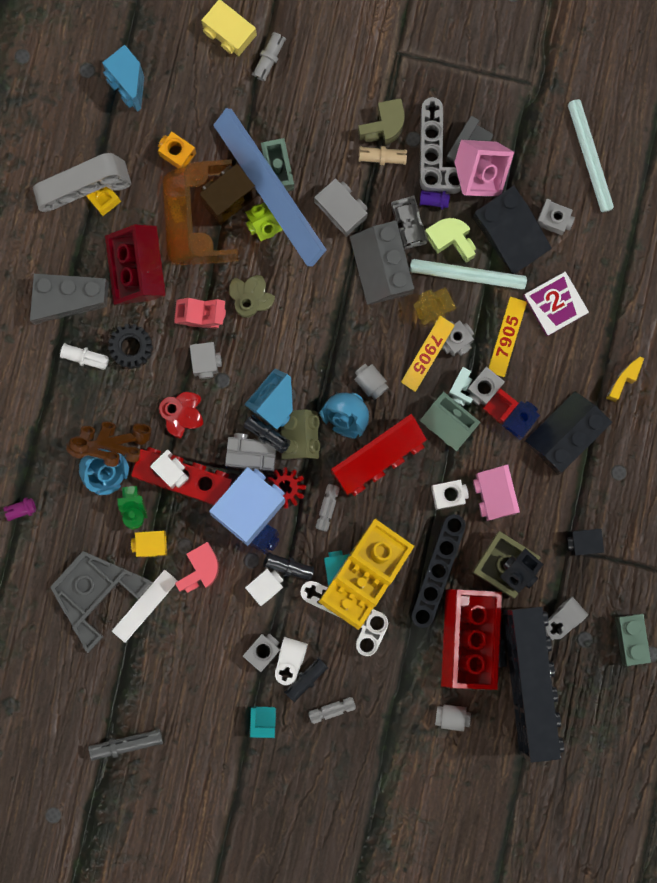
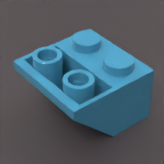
M123 45L102 62L105 68L103 74L113 90L119 89L118 91L124 103L129 108L133 106L138 112L142 105L144 74L140 62Z

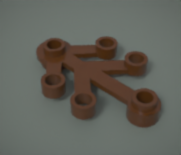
M106 421L101 424V430L97 439L90 441L94 439L95 429L91 426H82L80 436L72 437L70 442L67 443L66 450L75 458H83L89 455L104 459V464L110 467H115L119 464L120 455L118 453L124 454L125 459L129 462H137L140 458V450L136 447H126L119 444L134 441L136 444L144 445L150 440L152 429L146 424L139 423L133 426L132 433L109 437L115 434L116 425Z

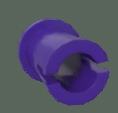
M422 190L420 205L441 207V210L449 207L450 194H446V191L438 193Z

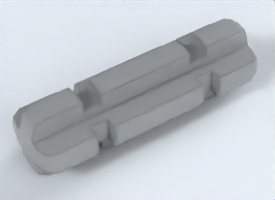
M327 485L326 497L323 499L319 513L320 519L316 523L318 530L327 531L329 528V519L332 518L336 504L335 497H338L340 490L338 486Z
M349 697L343 699V702L338 701L323 706L320 710L318 708L311 710L309 717L311 722L315 724L321 722V719L325 718L327 720L341 715L344 711H353L356 709L353 698Z

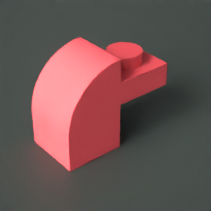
M192 298L178 299L176 301L174 323L192 327L219 328V325H223L226 315L225 301L219 299L209 301Z
M206 542L187 553L196 571L175 583L180 592L184 590L187 593L199 587V581H202L205 588H208L216 580L219 572V562L212 547Z

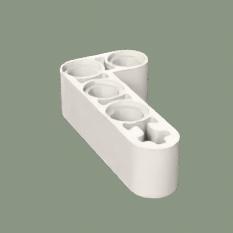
M314 581L306 582L301 587L300 592L303 600L337 616L323 605L317 603L320 598L312 596L311 599H308L305 592L306 587L311 588L314 585L316 586L315 591L322 594V590H326L328 587ZM372 609L361 627L362 630L356 641V649L363 656H371L377 651L387 630L388 619L381 612ZM374 616H380L384 620V625L380 630H374L370 626V621ZM364 638H370L374 643L373 649L369 652H364L360 648V642Z

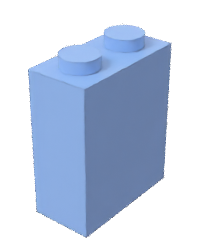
M248 467L209 511L213 518L247 546L286 503L283 497L285 493L277 485L273 484L270 486L264 481L266 477L259 470L254 469L252 471Z

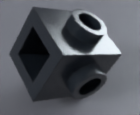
M525 548L516 558L512 555L504 563L505 571L500 578L519 593L525 586L528 589L532 587L538 580L536 574L544 564Z

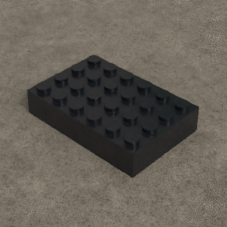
M542 607L502 610L505 637L507 639L506 645L519 753L530 763L561 759L560 753H564L563 738L558 736L557 730L558 727H561L560 713L555 711L554 702H558L557 688L552 686L551 677H555L553 661L550 662L548 652L552 651L550 636H546L545 626H549L547 611H543Z

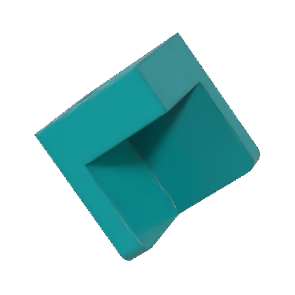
M252 706L250 737L275 738L276 708Z

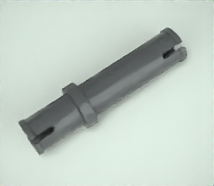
M160 729L116 740L111 738L108 742L90 745L88 749L91 761L110 756L115 758L119 756L118 754L163 744Z

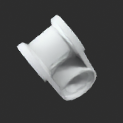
M284 637L275 670L276 680L282 685H290L297 679L306 653L307 643ZM286 667H289L293 677L283 681L280 671H285Z

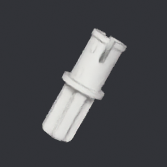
M66 343L63 344L60 358L78 362L80 366L85 364L104 370L109 362V357L88 351L86 347L81 349Z

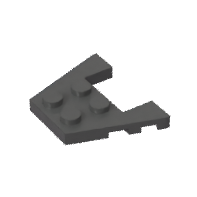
M82 551L50 588L83 644V648L89 653L104 637L86 621V618L118 583L123 585L138 599L152 582Z

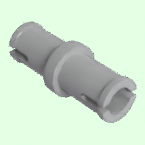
M272 33L265 50H262L260 53L261 58L252 73L254 77L258 76L257 79L266 81L273 64H276L278 61L277 56L286 41L285 37L282 36L281 38L280 34Z

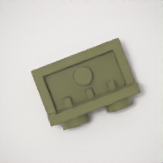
M292 411L289 415V421L281 427V435L291 441L289 448L282 453V459H318L320 451L318 428L320 422L317 411Z

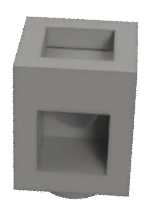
M546 199L537 222L541 228L563 235L565 229L570 231L575 217L571 216L572 209ZM555 213L562 216V219L556 220L553 215Z

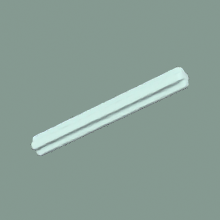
M573 100L569 102L568 108L600 211L607 212L613 209V202L581 100Z
M413 259L410 264L411 273L517 289H525L527 284V277L522 275Z

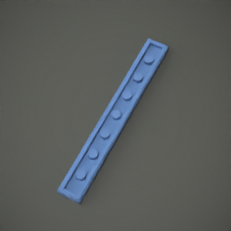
M226 108L213 126L245 174L253 182L257 192L307 266H314L325 253L326 248L233 110Z

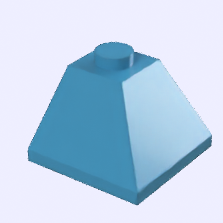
M274 369L244 405L275 429L283 427L289 421V415L293 411L291 377L280 370Z

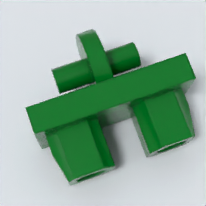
M137 486L123 487V498L117 499L123 523L129 529H137L142 526L144 519L147 518V510L142 496L138 495Z

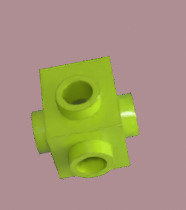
M265 202L255 205L251 210L245 212L249 219L246 225L251 235L256 234L260 241L269 239L283 230Z

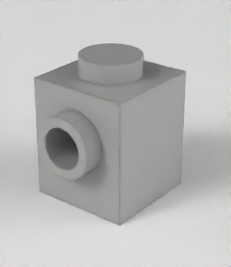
M214 342L190 345L194 376H199V379L213 378V374L218 373V367H222L220 352L216 353Z

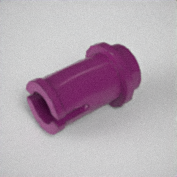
M24 498L22 502L5 506L4 512H7L5 516L8 521L25 515L32 516L36 512L33 499Z

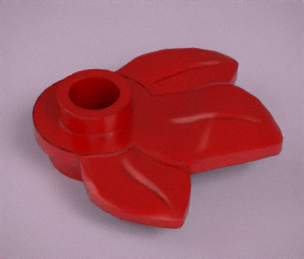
M183 392L176 398L167 397L160 402L159 413L166 420V429L171 435L181 438L185 428L195 429L203 425V418L199 411L195 409L201 401L199 395L192 392ZM170 404L175 406L173 413H169L167 410Z

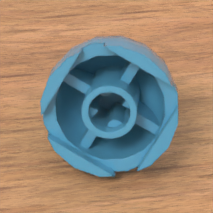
M337 393L329 398L320 410V416L326 425L329 421L336 426L332 430L349 438H356L358 434L359 437L362 436L369 422L368 408L363 402L362 397L356 393Z
M118 453L120 455L119 464L115 467L105 465L104 459L89 455L83 457L79 463V475L83 484L90 491L98 495H107L117 491L121 487L120 483L123 479H127L129 471L127 460L122 454Z

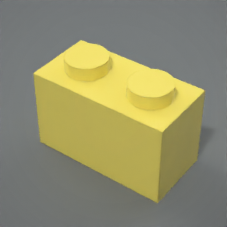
M218 0L201 20L204 28L203 32L213 40L214 38L218 39L222 43L221 46L230 54L234 52L240 56L257 36L256 28L222 0Z

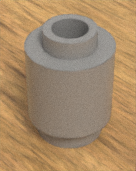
M364 364L355 372L357 377L354 380L374 400L389 388L386 384L387 381L373 364L370 366Z
M445 704L443 707L437 706L435 725L441 726V729L464 731V727L470 726L471 713L466 712L467 707Z

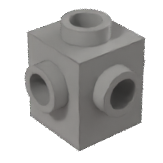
M460 320L454 324L453 330L442 346L443 351L446 354L450 353L452 357L458 353L462 356L472 348L470 344L474 340L472 337L474 332L467 323L462 324ZM458 333L462 339L459 341L454 340L453 334Z

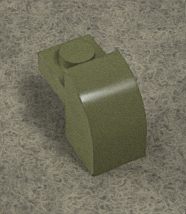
M401 98L378 103L377 110L380 121L358 125L360 141L374 142L383 136L384 145H388L399 137L404 124V110Z

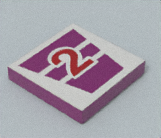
M566 272L524 294V298L546 336L553 334L589 313Z

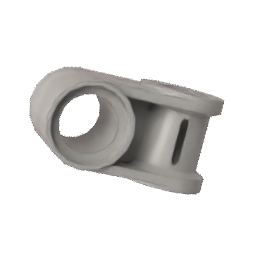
M573 597L568 598L548 618L549 626H545L546 636H550L552 640L563 638L569 631L579 625L588 616V613ZM551 624L559 625L557 628L559 633L550 632L552 630Z

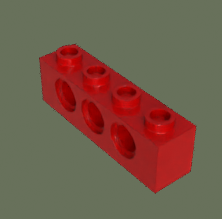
M147 447V450L140 449L139 461L135 463L131 477L212 505L217 503L233 483L231 479H228L229 474L216 470L215 473L205 471L206 466L193 462L192 466L183 463V458L172 455L170 459L173 460L176 457L185 467L184 470L188 471L190 475L188 481L181 487L175 486L172 489L150 467L161 454V451L151 447ZM203 478H210L212 480V487L207 491H203L199 487V483Z

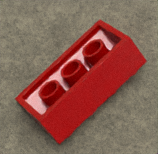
M410 414L331 469V473L348 496L352 493L355 497L366 489L364 484L371 479L375 483L386 475L383 472L390 466L395 469L404 463L403 457L411 452L414 456L424 449L423 443L427 439L413 415Z
M446 589L442 687L498 689L502 592Z

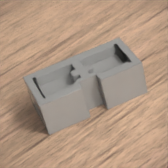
M415 196L393 201L391 207L395 221L397 220V224L401 223L402 228H399L404 250L427 244L428 240L420 219Z

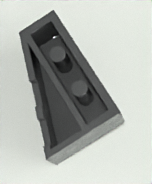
M34 273L30 321L37 325L45 321L57 320L65 316L105 308L108 302L109 283L105 278Z

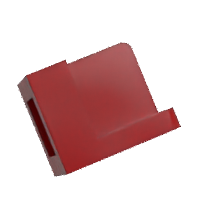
M500 388L482 410L502 424L519 403Z

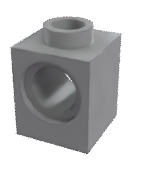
M486 366L467 389L468 397L472 398V402L476 405L482 404L485 406L504 384V381ZM482 382L487 383L490 387V393L481 394L478 391V384Z
M261 634L243 657L262 672L280 651V648L277 647L280 642L271 634L267 636ZM260 644L269 646L270 655L268 657L261 658L257 655L256 650Z

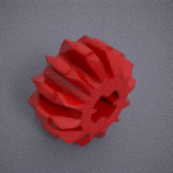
M286 467L283 468V476H280L279 472L275 470L274 474L277 479L268 477L267 481L278 487L281 483L284 485L285 482L290 483L292 491L289 494L286 492L283 495L286 501L284 508L288 509V500H291L292 504L297 506L298 503L294 497L304 498V495L299 493L298 490H306V485H297L304 480L303 476L294 479L297 473L295 469L288 476Z

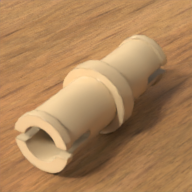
M360 146L358 161L378 162L379 165H385V163L406 165L407 150L386 149V146H381L380 148Z

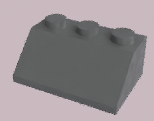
M397 220L372 226L350 236L367 305L413 294L414 286Z

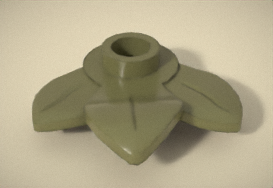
M261 275L252 276L245 283L238 278H234L230 283L229 295L235 301V311L244 318L255 315L257 311H265L274 303L275 296L265 293L266 283ZM243 303H250L251 306H250V307H244L242 304H243Z

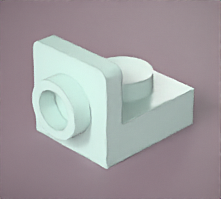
M462 367L448 394L462 407L465 404L469 406L473 400L461 393V390L467 391L472 381L469 378L471 371Z

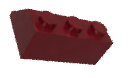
M134 224L105 235L113 304L123 305L145 302L166 296L157 226Z

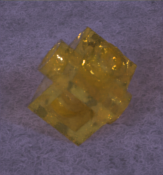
M446 287L436 292L430 289L419 295L420 300L413 305L417 317L424 326L432 322L435 325L440 316L447 319L446 316L456 309Z

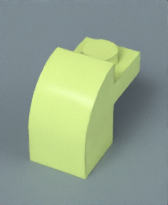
M454 218L443 219L425 230L427 240L437 254L452 244L465 263L472 260L476 254L474 252L476 250L474 243L470 238L466 239L464 237L469 234L470 228L461 220Z

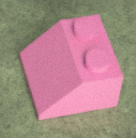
M461 140L455 159V166L462 194L497 197L501 195L514 152L498 142Z
M508 465L476 474L473 485L476 494L480 493L482 503H479V509L482 517L486 516V520L490 521L520 512Z

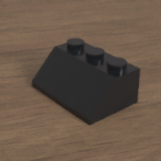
M574 391L524 442L559 475L613 422L596 405Z

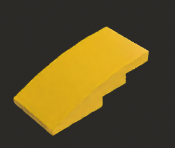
M374 519L322 595L319 603L359 630L372 609L381 599L387 587L393 582L413 550L414 545Z

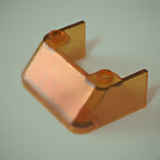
M231 159L193 162L172 170L164 176L163 195L167 254L172 263L176 265L239 261L238 249L214 251L211 237L205 233H193L190 187L201 186L206 183L208 175L220 174L226 167H233Z

